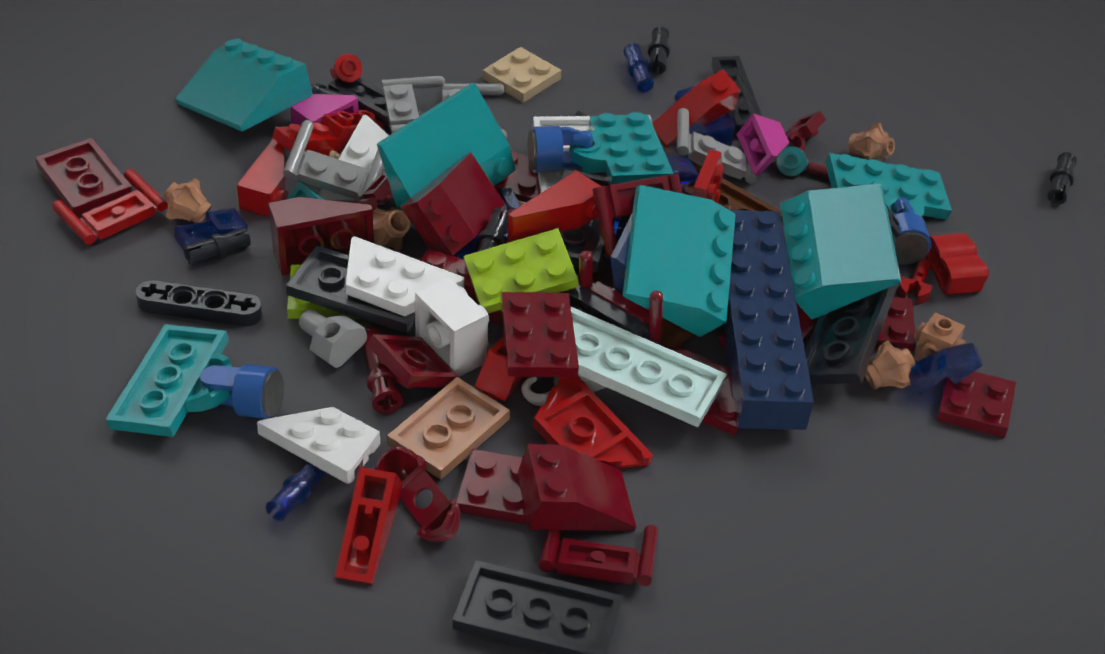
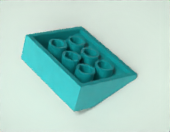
M231 39L225 42V46L216 49L175 100L178 105L244 131L313 96L305 63L241 41V39Z
M474 83L464 87L377 143L397 210H402L400 206L470 152L493 186L516 171L510 145L477 85Z
M880 183L810 190L780 203L795 299L811 319L901 283L884 190Z
M643 185L637 186L635 189L622 296L649 310L650 293L655 290L662 292V317L699 337L725 324L728 311L735 213L710 199Z

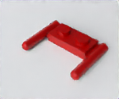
M127 169L124 172V178L136 191L82 214L83 218L81 219L61 200L54 201L52 209L85 244L91 245L95 242L96 238L102 240L154 216L157 210L159 212L165 211L168 208V204L135 170Z

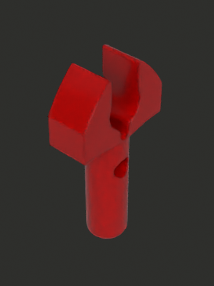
M922 258L918 261L912 279L901 278L897 291L900 298H906L909 292L916 290L918 297L915 305L923 304L929 300L933 286L924 283L930 268V261L928 259Z

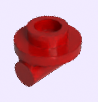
M342 54L335 60L334 67L330 68L331 77L333 79L338 78L346 83L356 81L362 74L361 61L353 54Z

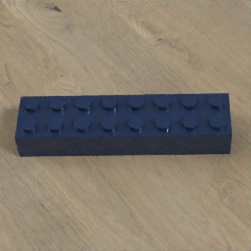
M730 210L735 213L727 322L723 325L736 408L737 428L806 430L814 400L780 212Z

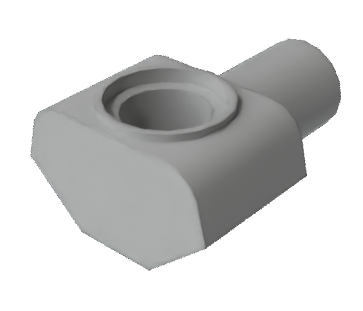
M307 310L301 315L299 320L300 328L312 336L309 350L336 368L342 366L367 340L365 328L345 315L326 318L315 310Z

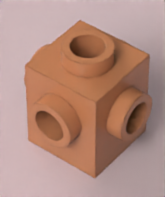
M935 312L927 323L922 322L916 331L914 340L918 341L914 360L944 373L952 360L960 357L965 347L966 341L962 339L965 325Z

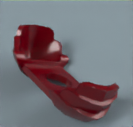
M400 446L384 452L378 460L375 470L392 472L398 475L402 482L399 497L422 526L416 534L428 541H447L455 538L460 523L458 502L455 497L449 501L425 471L426 462L423 457L416 455L410 449H404ZM423 490H431L433 499L430 505L426 508H418L416 505L418 494Z

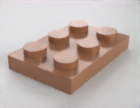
M456 377L387 435V445L392 448L400 446L404 449H410L416 455H420L426 462L425 470L441 480L468 457L472 449H477L510 420V410Z

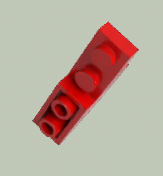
M359 110L357 113L338 111L336 114H323L321 124L313 123L314 128L305 152L311 150L329 156L331 151H337L339 154H342L363 115L368 116L382 130H384L385 125L375 119L373 113L365 110ZM290 124L287 127H275L272 138L291 152L301 126Z

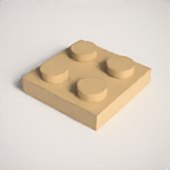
M519 47L483 69L482 79L490 84H502L505 88L504 92L524 103L561 79V69Z

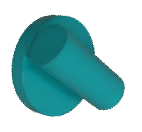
M787 147L780 152L777 157V166L784 175L797 176L803 171L806 172L808 160L801 149Z

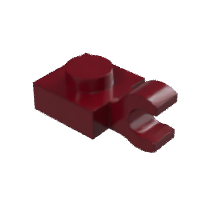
M821 111L799 118L787 130L786 136L788 141L793 143V147L804 151L805 141L819 133L818 128L826 121Z

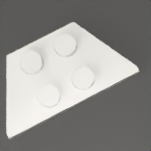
M363 115L339 160L367 168L366 171L369 172L378 149L377 143L389 135L368 116ZM321 189L319 193L324 200L340 202L361 200L359 197L354 199L326 189ZM383 201L377 203V205H384V204H385Z
M353 236L351 238L346 279L347 295L405 317L415 312V292L435 282L449 277L458 286L464 288V277L358 237Z
M334 407L268 418L257 422L259 435L346 484L353 482L355 479L354 470L357 466L364 467L369 460V455L380 445V431Z

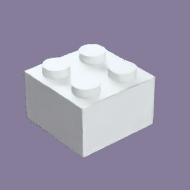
M449 277L415 292L416 337H422L459 376L482 366L487 356V347L489 346V316L485 308L476 304L468 296L466 290L458 286Z

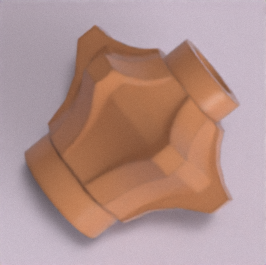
M874 123L866 131L853 133L848 143V150L852 157L867 160L875 159L880 162L883 159H887L888 155H892L895 149L894 139L889 138L888 132L883 131L881 123Z
M196 178L180 185L173 182L163 195L167 199L168 211L165 217L169 220L184 219L199 225L212 208V205L207 202V199L202 194L200 182Z
M391 207L389 211L379 208L373 211L375 244L382 247H392L396 252L403 248V237L410 228V220L404 211L397 210L394 207Z
M886 341L879 346L877 354L870 360L865 378L874 390L886 386H895L903 389L910 385L909 373L911 368L915 367L914 358L907 348L901 350L893 347L889 341Z

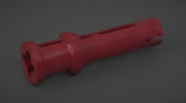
M368 327L365 329L367 340L363 344V349L369 369L367 387L373 393L371 399L372 408L379 414H390L401 407L403 398L396 389L398 383L396 376L388 367L382 365L377 360L376 354L367 346L373 334L382 335L381 331L375 327Z

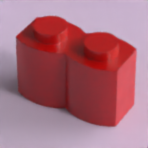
M966 233L931 235V249L925 257L930 261V269L935 273L942 292L946 295L981 292L985 281L988 280L989 270L986 263H983L982 259L977 255L976 244L971 241L970 237Z

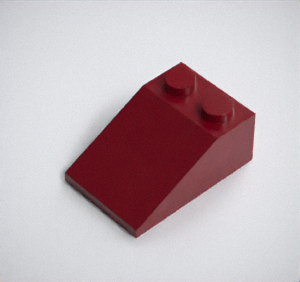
M470 152L400 207L428 248L453 256L474 239L488 224L493 209H501L505 202Z
M305 197L268 203L273 253L282 276L291 273V265H302L316 246L349 255L351 238L353 236L374 243L373 208L371 205Z
M527 445L517 474L530 530L635 531L637 526L621 470L564 445Z

